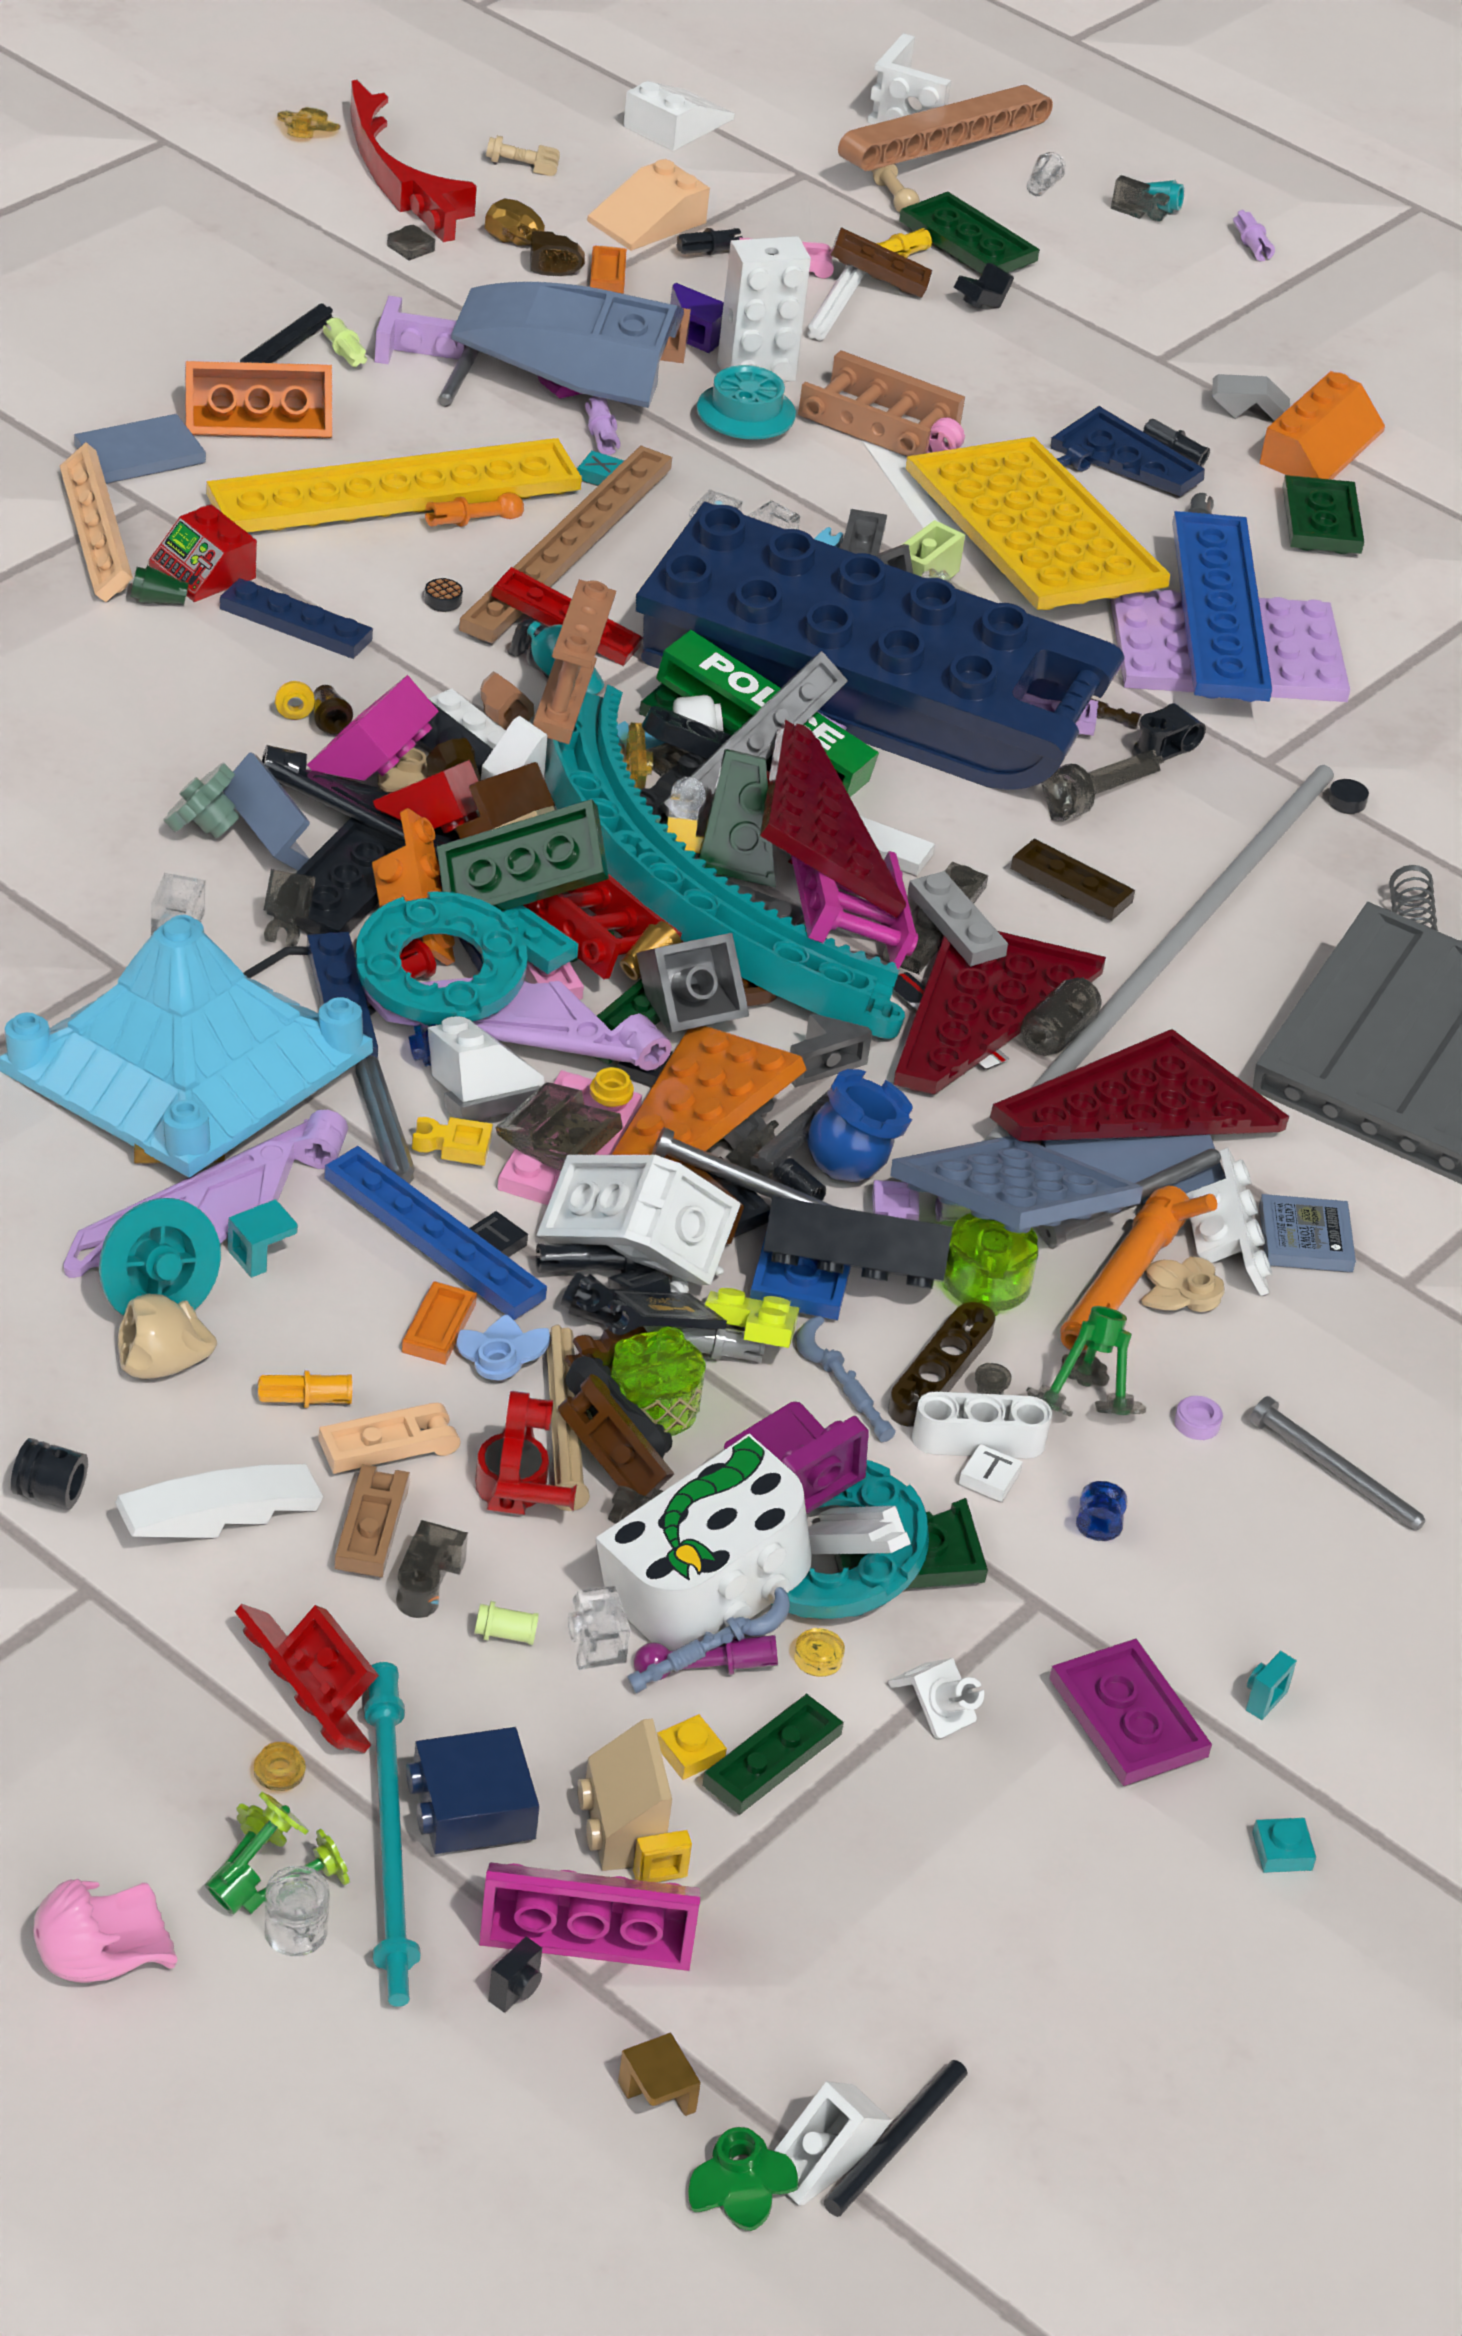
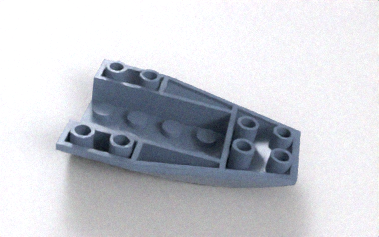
M551 282L495 283L470 289L452 331L451 339L576 392L649 408L658 385L660 359L668 338L676 337L684 315V309L677 305L572 284Z

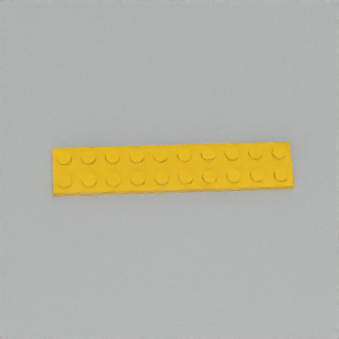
M552 438L206 481V494L213 506L249 533L263 530H282L286 527L302 525L316 526L321 523L341 520L353 521L357 518L372 516L386 517L396 513L411 511L424 512L428 502L453 501L456 497H464L468 503L496 501L500 495L508 492L517 494L521 499L552 493L564 494L568 491L581 490L582 477L560 440Z

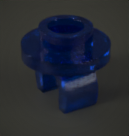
M421 1024L414 1025L415 1034L408 1036L413 1058L415 1061L422 1059L425 1067L431 1066L428 1029L424 1032Z

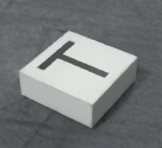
M980 1444L961 1472L959 1485L1002 1502L1020 1475L1023 1462Z

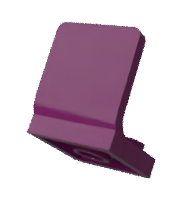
M797 1401L788 1403L729 1439L724 1444L725 1450L747 1434H751L799 1478L804 1492L806 1514L866 1478L869 1430L857 1416H852L843 1422L840 1420L835 1421L824 1428L804 1405Z

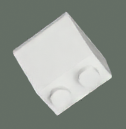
M449 1017L444 1019L440 1025L428 1027L432 1076L449 1091H452L462 1102L545 1085L542 1074L465 1017Z

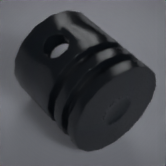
M28 1438L20 1448L11 1475L12 1493L17 1495L23 1494L27 1498H35V1500L64 1509H71L79 1499L84 1487L88 1470L87 1454L57 1445H50L44 1441L39 1442L34 1438Z

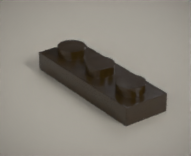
M1035 838L1012 857L1010 869L1111 921L1133 903L1135 889Z

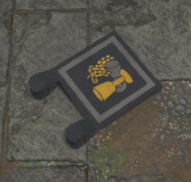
M583 1278L579 1283V1286L586 1290L593 1289L590 1299L576 1301V1304L583 1310L595 1312L608 1306L614 1312L622 1311V1316L616 1323L605 1322V1327L617 1335L626 1334L639 1326L726 1328L727 1320L690 1293L606 1289L592 1278Z

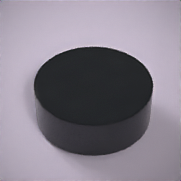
M1339 779L1331 784L1328 802L1339 812L1346 814L1359 813L1366 808L1369 791L1365 785L1358 781Z

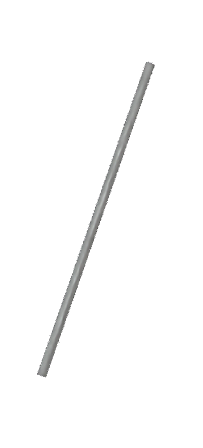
M1320 765L1032 1087L1073 1071L1081 1064L1332 781L1334 773L1330 767ZM997 1125L984 1141L1011 1135L1001 1126Z

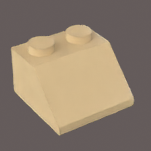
M653 1718L641 1720L589 1756L586 1779L578 1780L580 1809L589 1810L590 1819L587 1820L586 1825L588 1846L590 1851L598 1850L602 1871L633 1868L637 1838L668 1833L672 1795Z

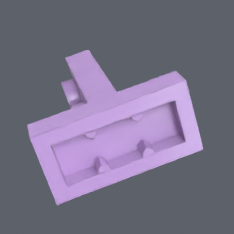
M388 296L376 331L375 363L389 364L393 350L460 359L466 345L451 339V334L457 321L402 313V297Z

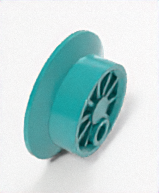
M737 365L721 370L714 378L713 387L705 390L697 401V413L707 426L719 433L735 438L766 439L775 437L788 431L796 418V410L793 403L784 395L785 385L783 380L772 371L757 366Z
M157 1198L133 1207L113 1224L103 1242L99 1261V1276L107 1300L123 1316L128 1303L132 1299L146 1294L164 1295L177 1304L181 1301H188L195 1310L209 1295L219 1273L221 1248L218 1234L206 1214L194 1205L180 1199Z

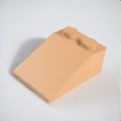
M661 159L653 164L641 167L588 215L587 221L632 251L705 224L710 187L676 166L674 162Z

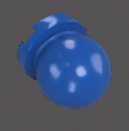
M846 1069L838 1073L828 1091L830 1101L826 1102L816 1112L808 1133V1147L817 1167L835 1180L855 1183L875 1175L887 1164L895 1143L894 1139L903 1136L912 1122L909 1114L913 1109L911 1102L905 1094L891 1082L885 1080L883 1085L880 1086L873 1081L864 1079L863 1077L867 1071L860 1069Z

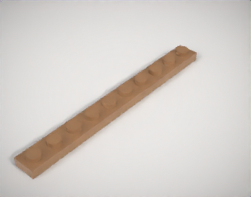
M640 445L513 568L551 587L671 470L673 457ZM493 587L460 617L459 631L490 643L498 639L523 614V612L491 596Z

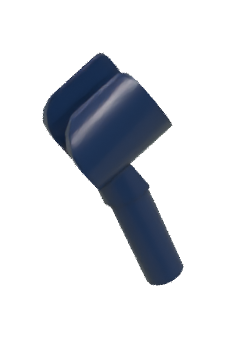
M1073 444L1067 450L1066 455L1057 458V460L1064 467L1072 465L1078 471L1083 472L1091 466V463L1085 459L1091 453L1083 446Z

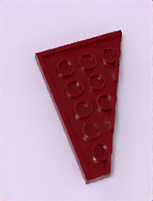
M785 719L776 735L760 836L897 918L906 907V901L820 740L806 726L802 724L794 725Z
M998 931L1008 943L1006 956L970 966L944 936L896 1068L893 1085L935 1095L1101 976L1106 957Z
M1170 1029L994 1103L990 1118L1019 1141L1273 1133L1286 1130L1289 1115L1179 1033Z

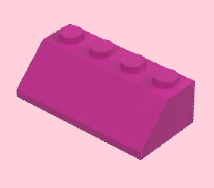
M490 1862L485 1879L479 1945L513 1949L527 1936L541 1946L542 1953L690 1971L700 1905V1888L682 1886L677 1883L632 1880L622 1876L607 1877L577 1873L571 1870L558 1871L526 1867L515 1863L501 1864Z

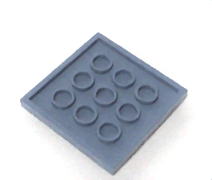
M1012 1135L892 1159L890 1176L908 1183L907 1187L913 1191L929 1192L939 1196V1201L944 1204L963 1206L970 1209L973 1216L981 1219H994L1003 1223L1004 1229L1015 1233H1027L1031 1227L1040 1225L1058 1226L1061 1224V1221L1072 1218L1089 1219L1094 1213L1120 1212L1122 1207L1140 1204L1143 1186L1033 1142L1019 1141Z

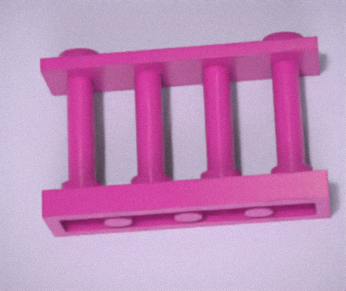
M888 851L884 859L906 901V907L897 918L865 899L839 891L838 889L857 895L791 855L808 938L824 943L831 929L842 928L885 943L890 962L896 963L897 969H899L906 955L911 956L918 942V933L915 931L902 878L903 872L900 870L897 854ZM843 910L880 922L881 924L849 914L847 912H844Z

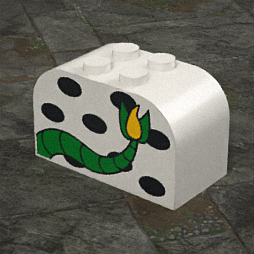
M747 1434L595 1538L606 1599L652 1643L662 1644L670 1651L681 1648L695 1639L703 1640L706 1632H711L715 1635L720 1630L729 1626L726 1620L732 1616L734 1619L737 1617L752 1618L774 1603V1592L777 1587L784 1588L787 1593L795 1588L807 1575L812 1561L802 1484L799 1478L751 1434Z

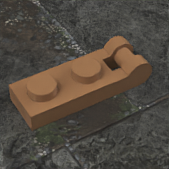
M362 1464L336 1551L335 1569L383 1577L403 1503L408 1494L410 1472L395 1470L394 1474L378 1472L377 1466Z

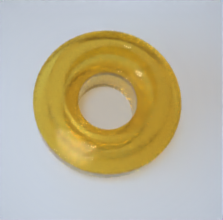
M287 1742L268 1744L258 1754L254 1762V1776L260 1785L270 1790H290L299 1785L305 1776L306 1764L303 1756L294 1745Z

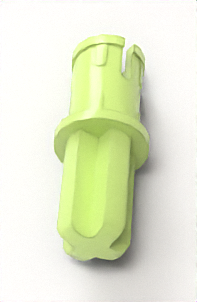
M335 317L327 320L326 323L331 327V331L324 325L323 333L332 342L334 351L338 355L343 356L353 367H357L360 363L365 364L367 361L365 356L366 350L359 343L357 333L348 329L340 318Z

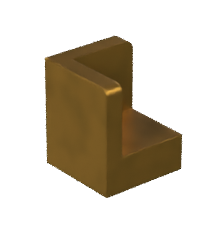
M671 2032L622 2050L618 2084L627 2099L644 2094L646 2100L652 2106L675 2099L685 2116L696 2112L701 2082Z

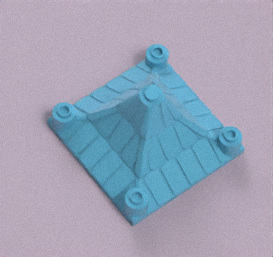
M177 915L161 925L150 936L119 977L116 986L98 997L96 1001L85 1005L71 1014V1017L60 1021L51 1028H49L48 1021L43 1017L29 1012L18 1014L9 1020L4 1028L7 1052L0 1056V1071L132 1146L135 1143L144 1149V1153L190 1178L373 1053L372 1038L363 1034L362 1010L357 1003L344 997L333 998L324 1003L319 1008L318 1013L300 1006L296 1001L280 993L273 992V989L254 979L247 978L233 961L204 933V927L200 921L188 915Z

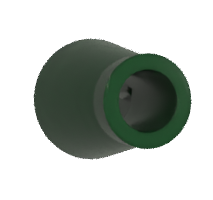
M148 565L146 568L136 567L130 597L138 598L139 603H177L184 605L189 583L178 580Z

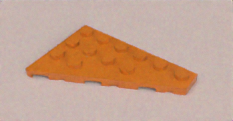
M707 1026L688 1029L611 1155H652L654 1145L663 1127L674 1131V1139L707 1151L807 1071L802 1056ZM668 1155L664 1157L680 1164L685 1163Z

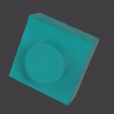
M1280 1650L1267 1665L1262 1662L1257 1665L1250 1675L1246 1686L1251 1690L1246 1707L1247 1712L1260 1720H1263L1288 1693L1297 1662L1296 1659Z
M1305 1818L1260 1819L1255 1821L1252 1834L1263 1873L1313 1871L1316 1854Z

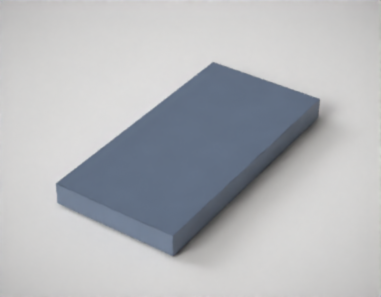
M1211 1135L1042 1140L1041 1146L1133 1183H1137L1208 1149H1215ZM1219 1161L1217 1165L1172 1186L1180 1188L1185 1193H1189L1226 1179ZM1150 1196L1142 1199L1140 1204L1135 1205L1145 1204Z

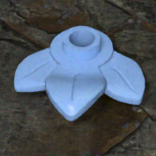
M503 1315L484 1333L473 1330H460L457 1338V1349L463 1357L475 1362V1368L479 1375L487 1379L499 1381L516 1374L523 1363L535 1360L544 1354L550 1343V1334L548 1328H539L523 1333L509 1315Z

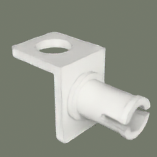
M953 1658L924 1663L888 1681L890 1688L907 1685L914 1686L933 1736L937 1739L974 1723L977 1720L974 1709L981 1706L985 1694L984 1690L972 1691L971 1688L981 1686L977 1679L971 1677L961 1679Z

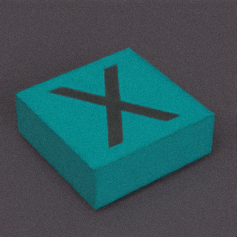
M591 450L577 470L582 477V481L598 486L625 460Z

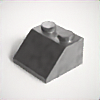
M732 933L636 953L645 995L669 1033L749 1016Z

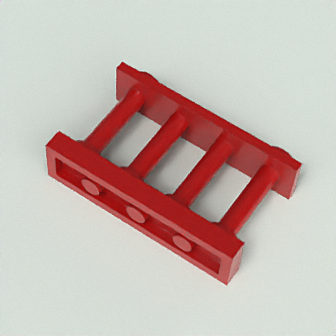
M608 874V880L568 891L569 894L561 893L523 905L578 943L577 958L603 980L610 979L618 955L627 954L650 924L656 925L660 921L666 922L641 903L610 874ZM581 908H588L596 915L589 916ZM669 924L681 938L682 933L675 927H673L671 924ZM614 929L621 936H623V938H616L607 930Z

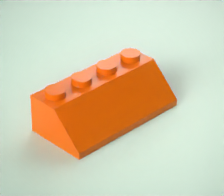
M186 361L185 425L193 435L332 438V365Z
M1330 371L1267 427L1259 464L1285 475L1332 480L1384 432L1385 424L1361 383L1350 379L1346 374Z

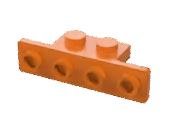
M409 808L400 812L406 846L372 862L380 908L401 897H404L407 902L427 898L428 892H442L439 860L436 857L433 843L435 839L434 828L428 819L422 818ZM427 934L422 936L423 942L431 949L435 959L445 965L455 962L453 952L455 939L453 935Z

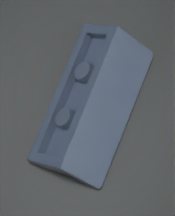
M250 752L233 771L235 776L223 792L236 805L237 811L272 856L298 871L309 860V857L296 840L307 829L310 822L260 758Z

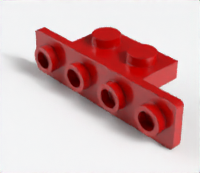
M241 1604L235 1610V1613L245 1625L243 1629L244 1635L254 1645L264 1649L271 1658L268 1662L271 1670L278 1677L292 1685L297 1692L294 1699L298 1705L309 1714L315 1716L323 1727L320 1730L322 1736L339 1750L349 1748L365 1753L371 1747V1743L347 1712L379 1675L328 1610L314 1605L287 1636L269 1613Z

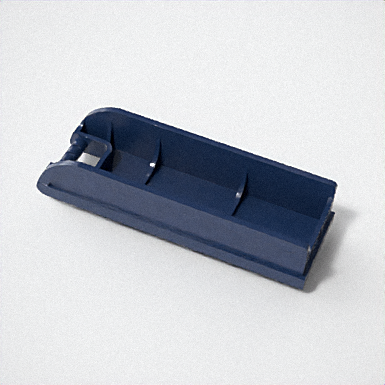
M706 501L702 503L636 594V612L644 614L643 652L641 658L647 665L659 669L664 650L692 630L773 684L782 688L815 655L822 651L848 681L818 709V712L846 726L847 732L868 745L994 789H1024L1038 785L1050 778L1058 770L1079 735L1076 723L1092 696L1101 698L1125 659L1123 652L1115 644L1028 614L1018 605L996 603L956 589L946 580L924 578L884 564L881 559L867 553L855 554L815 540L805 531L784 529L746 516L736 507L715 505ZM1025 693L1041 699L1060 701L1056 710L1051 712L1021 700Z

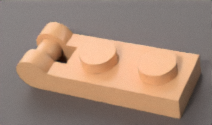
M429 1403L319 1427V1442L333 1474L361 1468L362 1464L376 1465L435 1452L440 1456H447L455 1452L461 1444L455 1428L448 1425L450 1418L445 1406L441 1403Z

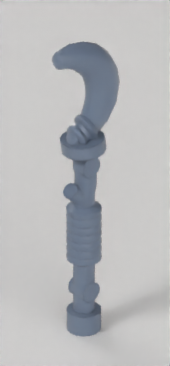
M817 1316L806 1321L796 1336L798 1351L807 1360L821 1363L825 1371H833L837 1380L843 1384V1391L858 1412L864 1413L871 1425L875 1427L874 1433L881 1442H887L892 1439L896 1433L895 1429L889 1421H884L880 1413L873 1407L874 1401L860 1382L855 1379L856 1372L849 1370L846 1373L843 1367L844 1357L842 1353L838 1350L834 1351V1349L831 1351L827 1348L825 1350L821 1349L816 1344L815 1333L824 1323V1318Z
M777 1587L774 1592V1603L763 1616L754 1620L744 1617L734 1619L732 1616L726 1620L729 1626L720 1630L715 1635L711 1632H706L703 1640L695 1639L689 1644L676 1649V1651L667 1654L666 1660L658 1664H650L647 1670L641 1673L638 1670L631 1673L627 1678L634 1692L638 1693L646 1689L647 1683L659 1681L664 1674L672 1670L678 1672L697 1660L706 1657L707 1651L717 1648L722 1644L730 1643L733 1637L741 1641L745 1638L744 1634L763 1636L773 1632L780 1627L789 1613L790 1600L788 1593L784 1588Z

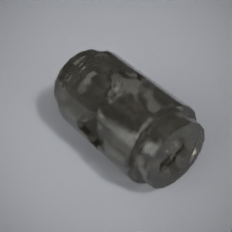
M1079 977L1061 982L1024 1017L1020 1032L1025 1045L1034 1053L1042 1056L1061 1052L1077 1037L1079 1032L1083 1031L1098 1017L1102 1005L1098 989L1090 981Z

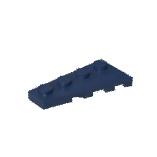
M1101 406L1096 407L1051 437V449L1066 454L1073 444H1079L1091 453L1090 456L1085 457L1091 464L1178 496H1182L1204 480L1205 469Z

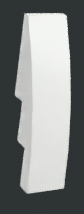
M284 1464L216 1470L168 1480L118 1495L115 1503L132 1537L218 1538L225 1524L267 1525L274 1510L317 1511L323 1495L306 1464Z

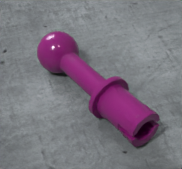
M776 1636L744 1638L741 1641H738L737 1638L733 1639L726 1645L707 1651L706 1657L697 1660L683 1669L728 1665L729 1675H734V1669L778 1666ZM647 1643L637 1650L634 1656V1669L641 1673L647 1670L650 1664H658L666 1660L667 1654L673 1651H669L668 1648L659 1643ZM670 1672L664 1674L660 1680L666 1678Z

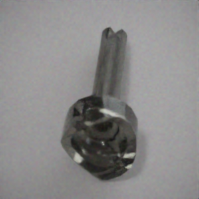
M1152 749L1090 772L1072 763L1059 767L1050 778L1041 783L1051 820L1064 822L1089 812L1094 805L1095 794L1161 771L1159 764L1164 763L1162 755L1157 756L1155 750Z

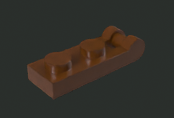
M590 1374L580 1384L581 1391L574 1397L568 1396L558 1406V1411L634 1506H642L674 1475V1472L613 1399L607 1385L596 1375ZM594 1405L599 1413L590 1420L587 1410Z

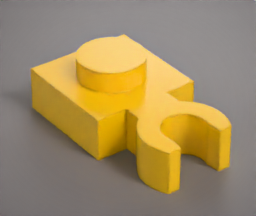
M418 1117L416 1133H413L412 1149L424 1153L442 1150L441 1159L485 1166L492 1139L493 1124L450 1117L448 1125H442L433 1118Z

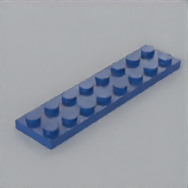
M1174 511L1172 526L1194 695L1210 699L1219 697L1241 699L1247 702H1270L1272 683L1247 517Z

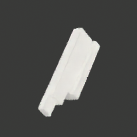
M896 1506L831 1508L818 1514L820 1522L808 1527L811 1554L892 1553L911 1544L908 1534L902 1526Z

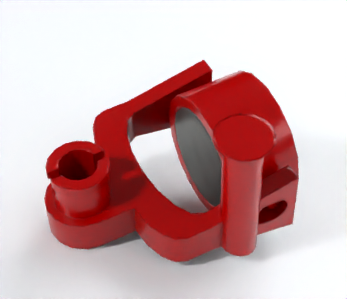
M510 1391L506 1423L502 1433L491 1436L482 1443L477 1454L476 1490L481 1498L488 1503L487 1510L525 1515L526 1508L534 1506L536 1503L565 1506L574 1511L577 1484L572 1488L547 1485L548 1452L543 1444L535 1439L533 1428L550 1431L554 1400L530 1398V1393Z

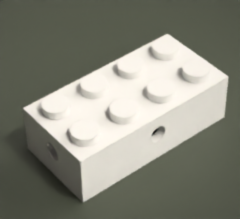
M799 236L731 240L717 360L720 370L737 365H751L772 371L783 382L796 381L811 257Z

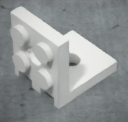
M903 33L875 64L874 70L878 71L877 83L872 87L871 100H874L873 112L868 116V123L876 124L948 105L951 80L911 69L914 36ZM908 98H917L921 103L922 109H914L909 104Z

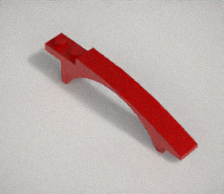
M352 80L351 124L360 155L376 184L399 212L412 210L443 243L455 240L456 220L475 216L477 186L470 181L443 178L419 171L389 155L375 139L387 127V120L383 116L375 117V115L388 103L389 97L385 93L372 95L358 80Z

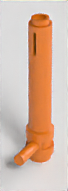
M1169 1185L1155 1190L1134 1217L1133 1228L1061 1326V1342L1068 1350H1071L1079 1335L1082 1322L1088 1321L1092 1307L1102 1306L1118 1310L1160 1249L1172 1242L1186 1220L1217 1209L1216 1197L1213 1194H1206L1189 1200L1184 1191ZM1085 1345L1083 1350H1087L1088 1346Z

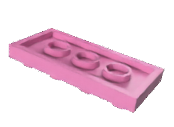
M561 1070L544 1098L543 1104L540 1105L530 1123L542 1127L534 1119L536 1118L544 1122L560 1125L542 1111L555 1114L563 1119L562 1111L583 1121L584 1118H587V1122L591 1120L602 1128L606 1125L619 1129L592 1154L611 1155L641 1107L642 1094L633 1092V1097L627 1104L617 1107H606L591 1097L590 1084L592 1079ZM527 1127L525 1132L540 1137L532 1127ZM554 1130L549 1131L538 1142L529 1138L525 1133L523 1134L498 1177L497 1190L545 1205L549 1204L562 1169L555 1167L559 1165L538 1158L536 1155L548 1156L539 1153L527 1143L535 1145L552 1144L557 1139V1134Z

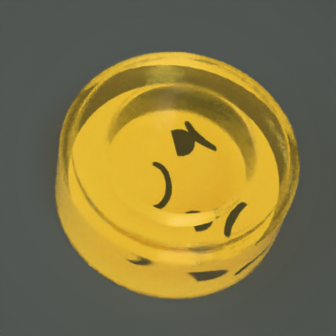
M823 1628L809 1629L801 1633L797 1638L794 1660L799 1669L806 1674L816 1677L830 1676L836 1673L842 1666L845 1645L842 1639L830 1630Z

